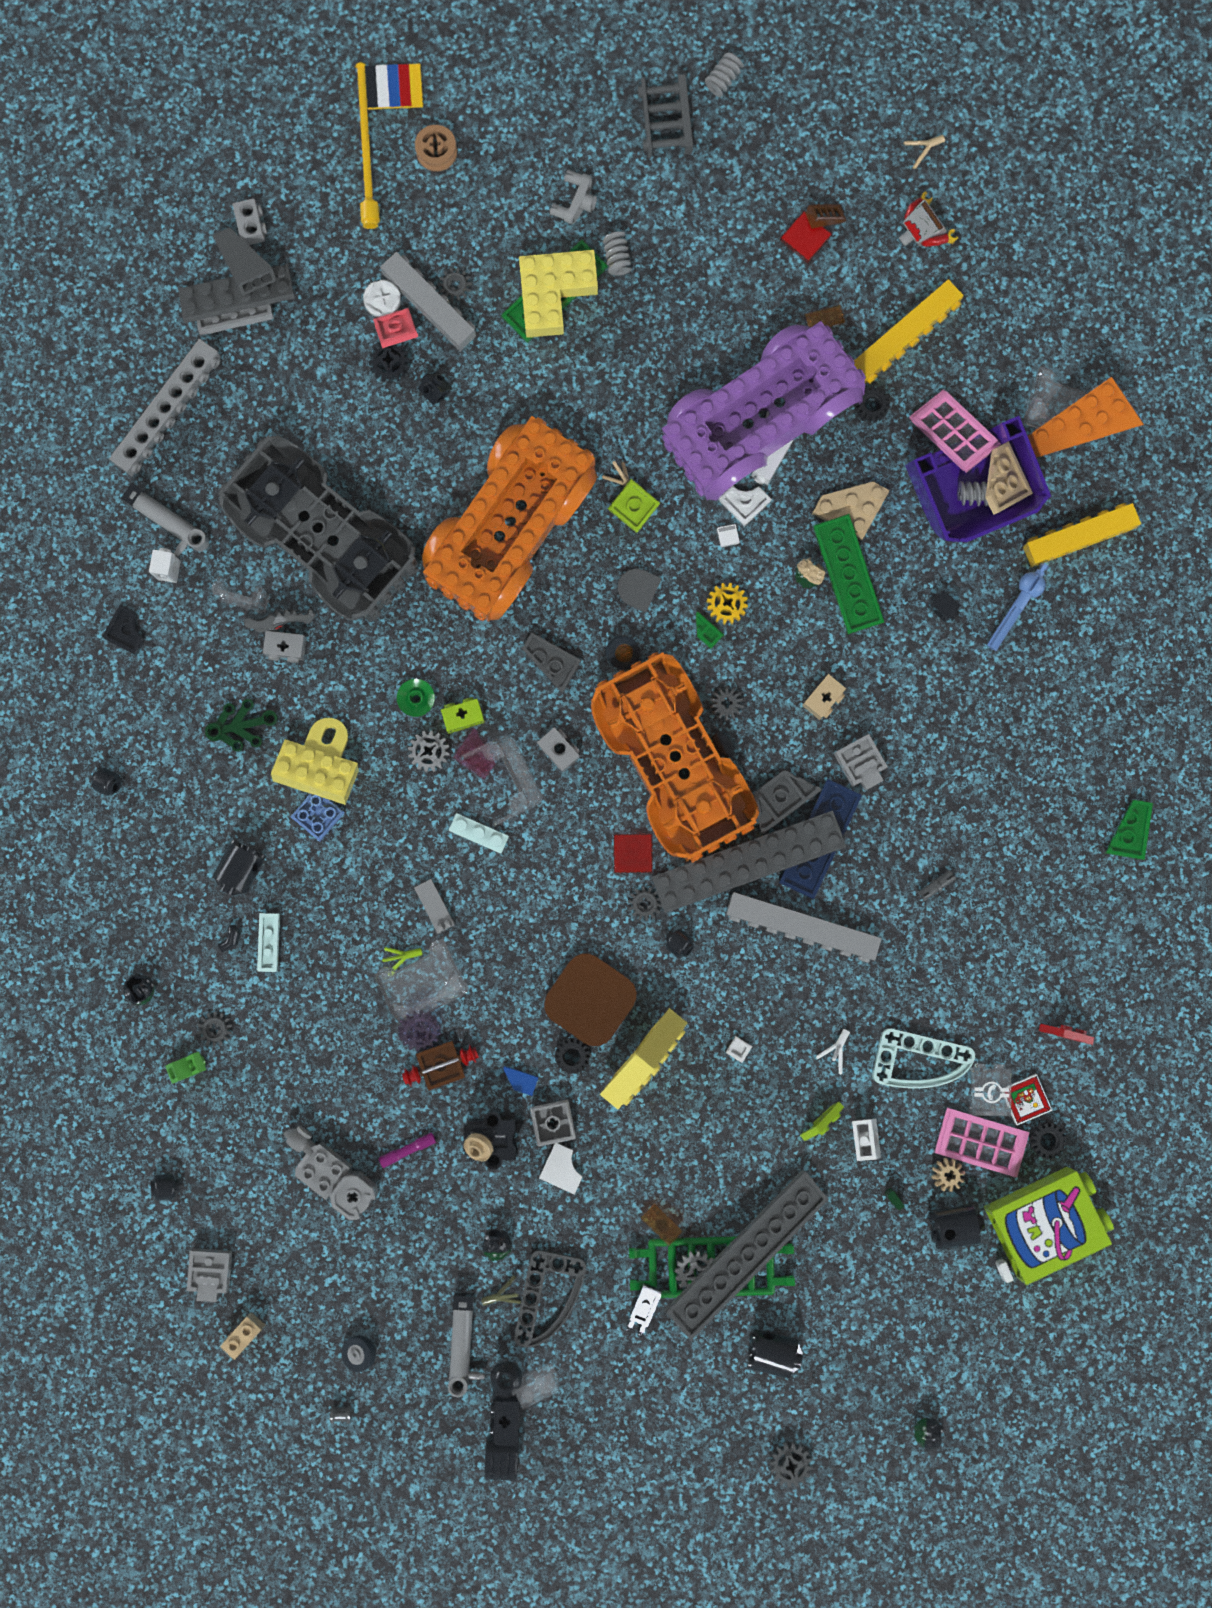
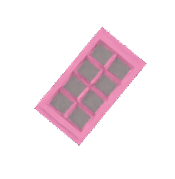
M944 390L909 417L933 443L966 473L992 453L993 449L1001 445L981 423Z
M946 1108L934 1153L1017 1178L1030 1132Z

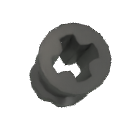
M331 1405V1424H334V1422H347V1424H351L352 1405L348 1407Z

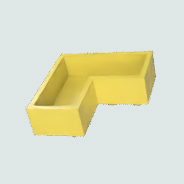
M594 250L519 256L526 337L564 334L561 298L598 295Z
M669 1008L651 1028L634 1053L618 1069L600 1095L617 1109L623 1104L627 1106L633 1098L632 1094L636 1096L642 1089V1085L645 1086L651 1079L650 1074L654 1076L661 1068L659 1063L663 1064L669 1056L667 1052H671L678 1044L675 1040L679 1041L686 1031L683 1029L687 1022Z

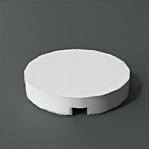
M387 280L372 282L365 289L363 295L367 311L375 317L396 312L401 304V295L398 288Z

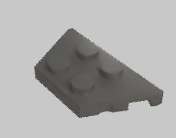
M786 770L782 771L753 793L759 807L758 821L761 833L764 834L822 789L806 782V780L794 776Z

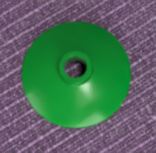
M411 679L404 682L397 692L399 708L403 713L411 717H420L427 714L435 702V694L432 687L421 679ZM414 696H419L420 700L414 702L413 698Z

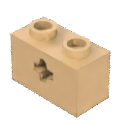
M828 674L802 706L819 720L823 716L827 718L833 711L831 706L835 702L839 704L845 697L843 692L846 688ZM827 694L829 698L828 701H825L824 703L822 699L823 696Z
M251 1312L220 1347L235 1360L263 1329L265 1324Z

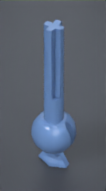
M1041 562L1040 568L1035 573L1028 572L1021 577L1019 581L1021 593L989 640L987 646L990 649L997 651L1030 598H1036L1044 592L1046 584L1043 576L1045 575L1044 571L1049 569L1047 564Z

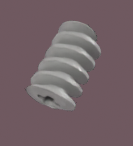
M725 53L723 59L719 61L714 70L705 79L709 91L721 98L723 96L722 91L726 92L727 86L732 84L731 80L736 79L735 74H740L739 68L744 67L741 60L732 53Z
M623 231L613 232L603 238L604 250L606 252L605 257L608 259L606 263L609 266L608 272L611 275H624L632 270L631 268H626L631 262L626 260L630 257L629 254L624 253L628 251V247L622 246L627 243L626 239H621L626 236V233Z
M960 481L957 488L958 501L961 500L962 506H965L967 500H969L970 506L973 505L974 500H976L977 506H980L981 501H984L985 506H988L985 498L987 483L982 482L979 485V482L975 481L972 485L970 481H967L964 485V482Z

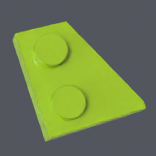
M840 1102L831 1105L813 1122L814 1125L810 1129L800 1134L802 1139L806 1141L818 1134L821 1136L825 1134L830 1128L828 1125L840 1118V1112L844 1106Z

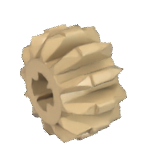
M944 1158L943 1164L937 1161L936 1163L939 1168H932L937 1174L931 1176L932 1179H938L934 1183L935 1186L941 1185L942 1191H945L948 1187V1190L953 1192V1185L959 1189L958 1181L962 1183L965 1181L960 1177L965 1174V1171L960 1170L962 1165L960 1163L956 1164L955 1159H951L949 1162L947 1158ZM945 1172H946V1173H949V1172H950V1173L952 1174L951 1177H946V1176H944V1175H945Z

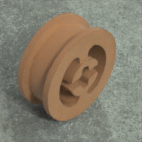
M430 125L418 133L415 139V150L417 158L424 168L438 172L448 169L455 162L457 157L456 141L453 133L448 128L441 125ZM433 139H437V150L439 157H435V144Z

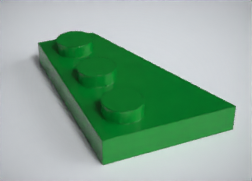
M1138 800L1131 801L1105 854L1145 860L1153 803Z

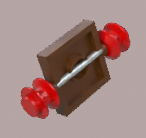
M450 1041L417 1053L416 1057L421 1069L414 1065L410 1071L404 1068L405 1073H402L404 1083L412 1087V1082L416 1081L420 1084L421 1077L423 1076L428 1091L465 1078L461 1062L466 1066H469V1061L472 1060L477 1063L476 1059L479 1058L476 1047L472 1048L471 1045H469L468 1050L461 1048L460 1055H458L454 1042Z

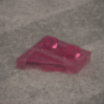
M476 729L472 730L453 756V760L483 780L486 779L495 766L492 756L488 753Z

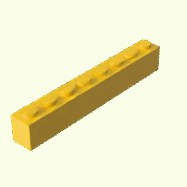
M949 279L854 360V366L857 369H861L865 374V384L867 382L871 384L878 377L877 374L881 370L885 372L892 365L891 362L895 358L899 360L906 353L905 350L909 346L911 348L920 341L919 338L923 334L926 336L934 329L933 325L937 322L939 324L948 317L947 313L951 310L954 312L961 306V300L964 295Z

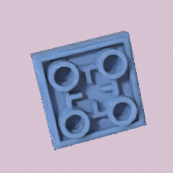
M309 794L290 817L318 841H321L345 812L331 800Z

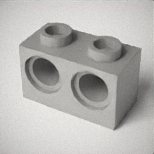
M255 199L232 203L240 238L248 245L265 242L264 234H267L265 223L261 222L260 217L263 216L261 205H257ZM253 211L251 215H245L246 212ZM253 228H256V229H257L256 232H254V233H249V231H250L251 229H253Z

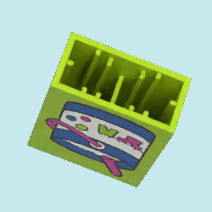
M1065 1167L983 1206L1016 1277L1025 1285L1112 1245L1107 1232L1114 1229L1113 1224L1103 1208L1095 1210L1089 1196L1095 1194L1096 1189L1085 1171L1078 1174L1077 1171Z

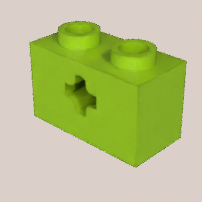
M473 697L462 700L463 703L455 705V703L445 705L444 709H441L448 734L485 723L478 699H473ZM461 710H463L464 713H467L465 714L464 719H462L460 716H457L460 715Z

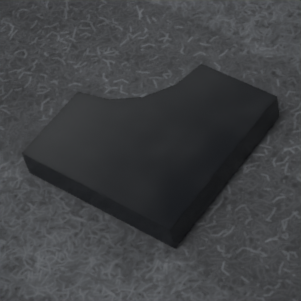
M120 604L102 638L136 656L146 640L139 634L136 627L138 614Z

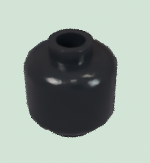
M107 768L99 769L91 777L93 789L105 796L115 794L121 788L120 776Z
M677 929L674 932L670 931L665 937L667 941L666 949L678 958L687 957L694 948L693 938L682 929Z
M173 1174L156 1175L154 1180L150 1181L151 1196H154L157 1201L173 1199L175 1192H179V1180H175Z

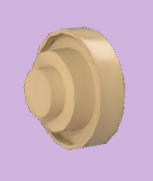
M471 1134L464 1142L466 1153L475 1160L486 1161L493 1152L491 1142L481 1134Z

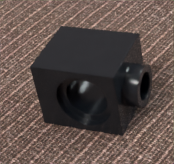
M943 590L928 609L946 623L949 619L953 621L960 613L957 609L961 604Z

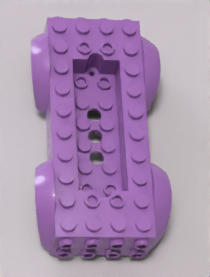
M820 321L813 327L796 324L781 330L765 347L761 362L716 392L709 389H698L690 392L681 398L671 409L667 425L662 428L664 446L669 453L672 452L674 454V460L679 467L683 466L687 479L690 482H694L695 489L700 497L704 495L706 500L717 501L738 481L755 470L766 467L767 457L804 432L811 435L815 434L833 417L848 407L863 402L866 386L865 374L861 369H857L854 366L853 358L850 354H845L842 343L833 338L832 330L828 325L824 326ZM777 398H783L785 405L783 407H776L774 401ZM766 410L769 412V416L761 418L759 413ZM751 419L754 425L752 428L746 429L742 425L743 421Z

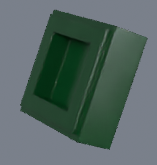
M891 1188L885 1192V1195L897 1210L900 1211L905 1207Z

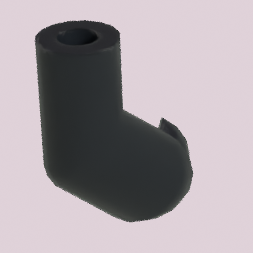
M230 925L227 928V940L218 944L222 953L238 944L240 930L236 925Z

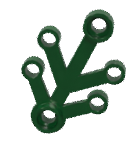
M245 699L232 723L224 725L229 715H233L236 712L235 706L227 703L224 705L223 712L218 720L206 726L205 735L211 741L221 740L231 746L234 751L241 752L244 749V744L239 740H233L225 734L234 732L249 741L253 747L259 748L262 746V739L259 736H253L244 729L264 724L270 727L274 726L278 722V715L274 711L268 710L263 713L262 717L243 721L248 711L253 710L255 706L252 700ZM246 702H251L250 708L245 707ZM228 706H232L233 710L230 713H228L226 710ZM269 716L274 717L273 722H268ZM213 729L218 730L217 735H212ZM256 738L259 739L258 745L253 744V741ZM236 743L241 744L240 749H235Z

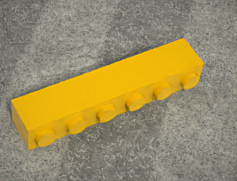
M1122 503L1116 506L1113 511L1109 512L1107 509L1099 512L1098 516L1092 519L1091 516L1081 519L1080 523L1076 525L1069 523L1064 525L1060 531L1056 532L1053 529L1046 532L1044 537L1038 538V536H1034L1028 539V543L1023 546L1031 568L1040 565L1041 562L1051 561L1136 529L1141 525V521L1134 504L1126 505V503Z

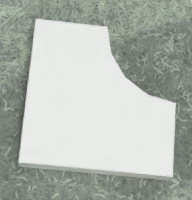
M732 486L718 499L744 527L772 501L759 486L749 491L738 490Z
M555 1143L539 1178L575 1195L583 1176L575 1170L572 1164L573 1150L560 1143Z

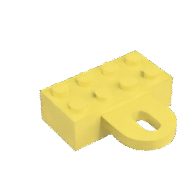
M323 718L313 724L304 745L285 739L271 772L272 780L346 805L359 769L358 763L342 758L348 742V733L344 724L334 718ZM329 728L335 729L336 733L333 741L330 744H324L322 739L325 731Z

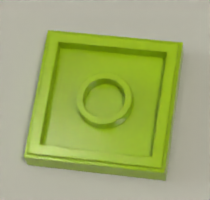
M630 479L607 509L637 533L659 506L660 502Z

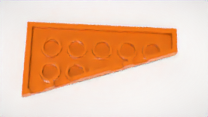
M1110 377L1028 435V439L1036 458L1139 427L1144 425V423L1113 377Z

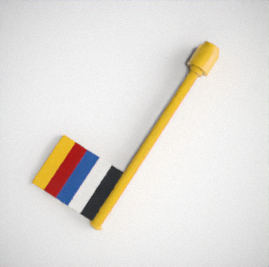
M359 62L355 66L358 73L365 199L360 203L361 223L366 229H375L380 222L379 203L373 199L367 110L422 108L420 64L366 66L365 63Z

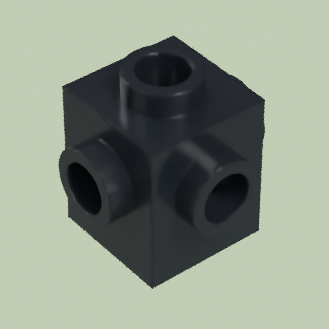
M438 371L424 375L421 379L422 383L418 387V390L432 405L444 401L452 389Z

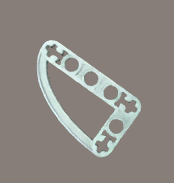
M888 1028L882 1032L872 1077L879 1084L900 1088L940 1086L963 1076L971 1068L975 1059V1053L972 1048ZM892 1032L893 1036L899 1037V1033H901L900 1046L897 1045L899 1041L891 1040L888 1043L885 1035H889ZM907 1036H911L914 1039L912 1047L904 1045V1039ZM925 1041H931L933 1044V1049L929 1052L923 1050V1043ZM945 1045H949L952 1049V1053L949 1056L942 1054V1048ZM956 1047H959L958 1052L965 1053L968 1050L967 1053L970 1054V1058H966L964 1061V1057L956 1055ZM897 1048L962 1063L954 1071L937 1078L923 1080L891 1078ZM883 1051L891 1053V1059L887 1062L881 1060V1053ZM879 1063L889 1065V1069L884 1068V1074H887V1076L882 1078V1081L877 1076V1072L881 1073L882 1067L878 1066Z

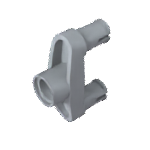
M568 169L564 181L579 187L569 208L553 203L552 207L554 208L550 209V215L564 219L567 223L574 224L583 210L590 213L594 210L597 197L590 194L592 176L585 173L582 175Z

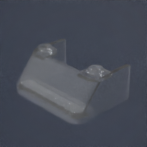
M504 736L463 754L459 758L462 762L481 752L489 761H496L502 758L519 792L509 799V808L512 813L492 823L493 827L541 803V791L516 741L512 737Z

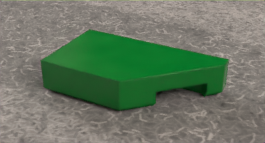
M696 613L697 638L712 649L724 634L702 614Z

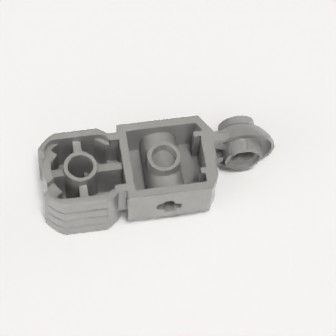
M298 1126L296 1129L285 1131L283 1134L287 1138L286 1143L297 1152L303 1151L306 1153L296 1167L295 1176L325 1200L330 1197L332 1207L348 1220L360 1219L371 1201L375 1200L378 1196L376 1183L362 1172L353 1171L351 1169L353 1165L323 1141L317 1144L313 1143L310 1140L312 1135L303 1127ZM357 1193L356 1198L358 1199L352 1198L350 1194Z

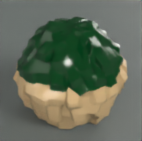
M811 557L801 560L795 570L796 582L802 585L803 588L808 589L821 584L826 574L820 564L817 566L813 565L810 560Z

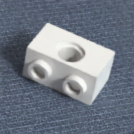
M159 548V550H153L149 573L157 580L177 583L181 561L169 549Z
M877 1120L852 1121L857 1161L881 1158Z

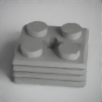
M568 1100L531 1107L530 1111L537 1146L564 1142L576 1138ZM551 1118H554L556 1121L558 1120L559 1123L556 1124V1128L548 1125Z

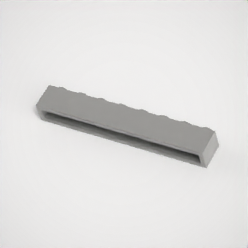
M734 892L731 894L725 914L729 916L731 921L740 923V920L748 922V926L758 929L760 925L766 927L767 932L777 934V931L785 933L784 937L793 940L796 937L802 938L805 944L814 946V943L822 945V949L832 951L834 948L840 950L839 954L851 957V954L859 956L858 960L867 963L870 960L876 959L882 939Z

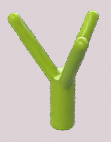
M385 947V951L399 955L383 958L382 961L387 962L400 959L388 971V975H391L406 959L421 956L422 951L421 948L404 952Z

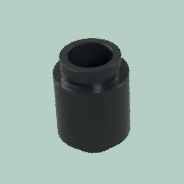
M722 730L711 736L712 743L720 758H730L735 755L734 750L737 748L728 733Z

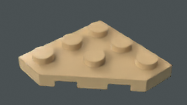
M1009 442L993 449L991 453L985 498L994 515L1033 493Z
M869 482L826 494L820 498L812 514L824 521L850 514L857 539L862 541L890 490L875 482Z

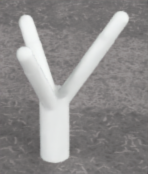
M845 1029L842 1030L834 1045L816 1056L819 1059L836 1048L832 1060L835 1061L838 1056L840 1075L842 1074L843 1045L850 1034Z

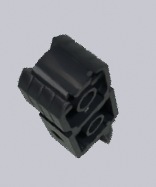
M503 1361L495 1365L490 1375L491 1385L493 1386L491 1415H494V1418H492L490 1424V1434L487 1435L485 1480H517L520 1386L523 1376L519 1366L510 1361ZM509 1375L512 1380L509 1383H504L501 1380V1376Z

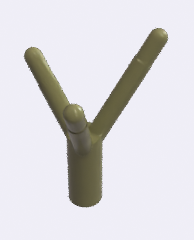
M513 1275L497 1294L481 1298L483 1306L498 1301L520 1304L521 1300L512 1299L518 1297V1293L501 1295L516 1279V1276Z

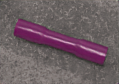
M433 1133L426 1134L398 1150H393L379 1157L381 1166L385 1168L401 1158L437 1143Z

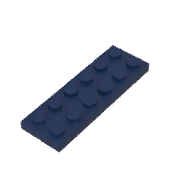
M827 779L808 819L833 811L842 836H844L862 795ZM836 851L785 869L779 884L814 899Z

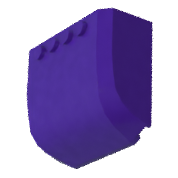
M1020 416L1002 422L988 431L1001 445L1007 442L1010 443L1033 493L999 513L993 515L989 505L985 506L984 501H981L980 506H977V502L974 500L973 505L970 506L969 500H967L965 506H962L961 500L958 501L957 488L960 481L964 482V485L967 481H970L972 485L975 481L979 482V485L982 482H988L991 453L967 473L958 467L942 450L933 454H926L905 465L932 529L944 541L969 542L1037 513L1051 497ZM981 434L970 441L977 450L988 442ZM963 441L949 447L953 450ZM967 445L956 452L964 461L974 453Z

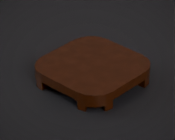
M580 954L568 963L544 1000V1009L547 1016L553 1022L583 1043L590 1046H601L612 1038L634 1006L636 989L627 977L598 957L591 954Z

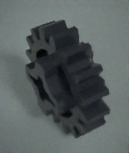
M379 343V349L373 348L375 354H369L372 360L368 361L369 366H373L370 370L372 373H375L376 379L381 377L382 382L389 379V382L392 383L394 378L399 381L400 375L405 377L404 370L409 371V367L406 364H409L410 360L406 358L408 353L407 351L403 352L404 348L402 345L397 347V344L382 348L381 343ZM389 356H390V358H391V360H392V361L390 362V364H389V365H390V368L388 367V364H387V363H388V360H389Z

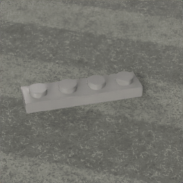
M271 304L197 320V326L201 336L274 318Z

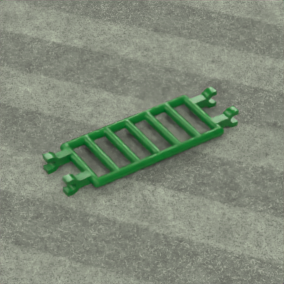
M737 1236L667 1238V1240L659 1238L650 1239L648 1241V1248H629V1259L649 1257V1280H630V1291L641 1290L644 1283L657 1288L656 1247L668 1246L669 1290H662L660 1298H677L684 1290H677V1273L675 1272L676 1246H687L689 1257V1251L696 1255L695 1245H707V1259L712 1257L714 1260L715 1245L728 1246ZM792 1243L785 1244L776 1254H794V1245ZM773 1256L766 1264L767 1287L755 1288L754 1276L747 1283V1288H742L735 1296L773 1295L775 1293V1286H795L794 1275L774 1276ZM695 1268V1269H693V1270H694V1273H692V1274H694L695 1277H696V1268Z

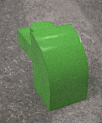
M198 1051L165 1067L171 1083L174 1084L205 1071L206 1063L204 1057Z

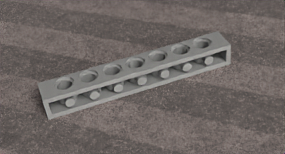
M198 339L111 455L109 460L131 477L134 473L136 474L140 471L143 461L152 455L155 445L163 440L167 429L173 427L176 417L179 413L181 414L185 411L188 401L196 396L198 388L208 380L212 369L218 367L221 359L218 351L201 339ZM200 361H205L203 366L197 367ZM193 376L192 381L186 382L187 377ZM177 391H182L179 397H174ZM166 406H171L168 412H163ZM160 421L157 427H152L153 422ZM143 436H148V439L145 442H141V438ZM132 451H137L134 457H129Z

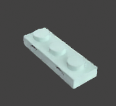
M457 813L449 828L450 832L502 854L509 838L508 835Z
M259 913L257 971L278 972L280 914Z

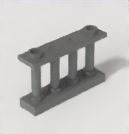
M679 74L678 81L674 82L673 85L646 87L645 78H641V86H637L638 98L642 97L646 139H643V149L647 151L648 158H652V148L672 146L684 147L685 154H692L693 141L686 75ZM675 92L679 96V100L673 103L647 105V95ZM677 110L681 115V118H678V120L649 123L648 113ZM672 128L682 130L683 136H680V138L651 141V130Z

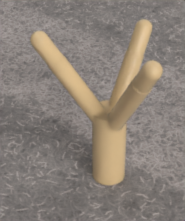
M943 135L927 141L904 142V145H926L925 150L913 165V169L917 168L931 147L945 142Z
M613 461L612 464L622 480L603 475L602 478L625 486L629 482L625 462L621 463L622 472L616 461Z

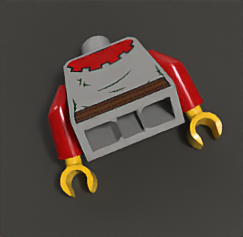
M923 192L921 198L909 204L903 221L907 231L899 239L904 246L913 240L919 246L924 247L939 246L947 242L950 244L954 243L958 239V237L953 238L951 236L955 230L951 229L946 234L947 230L929 206L932 197L925 199L927 192Z

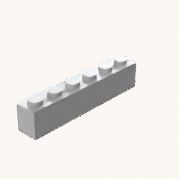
M395 252L380 266L382 274L461 351L476 337L475 326L471 321H465L461 317L462 313L458 308H452L448 304L449 300L445 295H439L435 291L436 287L432 282H426L422 278L423 274L419 269H413L409 265L410 261L406 256H400Z

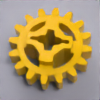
M722 583L720 589L717 586L714 587L715 593H709L712 599H707V603L711 604L707 607V610H712L710 617L716 616V622L721 619L723 620V625L728 620L730 624H733L734 619L740 621L739 615H745L746 612L742 609L748 608V605L744 604L748 598L742 597L745 591L739 592L738 585L732 588V583H729L728 587H725V584ZM716 597H718L719 605H717V607H715ZM739 600L740 608L737 611L735 603ZM730 601V607L728 605L724 606V602ZM721 613H728L730 616L722 615Z

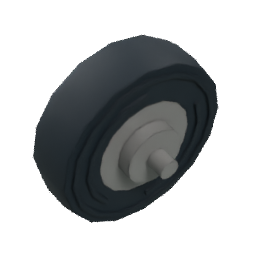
M356 1335L345 1341L342 1346L341 1355L345 1366L349 1370L363 1372L374 1363L376 1352L373 1343L367 1337Z

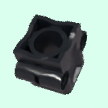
M491 1109L484 1118L469 1119L467 1124H464V1142L471 1134H481L487 1137L493 1146L491 1155L499 1157L500 1161L496 1163L492 1162L489 1157L485 1161L487 1168L496 1170L502 1165L503 1161L516 1160L518 1151L514 1133L517 1128V1117H503V1113L499 1109ZM489 1116H497L498 1122H490ZM464 1149V1154L468 1156V1161H478L471 1158Z

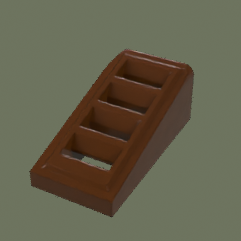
M840 204L809 205L805 212L811 229L846 222Z

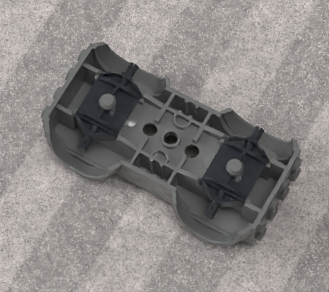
M268 435L266 438H262L257 444L258 448L246 456L245 463L234 470L232 473L233 477L221 485L218 494L220 495V506L224 514L240 533L257 546L266 548L277 544L310 572L309 583L315 593L338 615L349 621L362 618L369 622L375 621L382 613L380 610L393 601V595L397 590L400 592L405 587V581L409 576L413 577L417 573L419 564L415 558V544L398 528L371 510L359 512L327 485L328 472L300 447L279 435ZM302 511H307L310 515L309 519L305 522L299 520V514ZM317 523L323 524V530L320 533L313 531V527ZM332 535L339 538L336 546L328 544V538Z

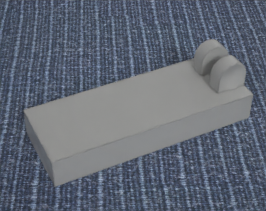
M432 879L414 887L437 934L455 925Z

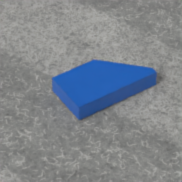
M504 1066V1071L513 1089L533 1096L538 1077Z

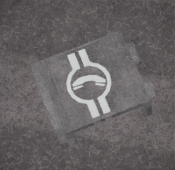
M974 1063V1067H970L968 1070L971 1071V1106H968V1114L1011 1116V1069L1005 1068V1064H994L993 1067H986V1064Z

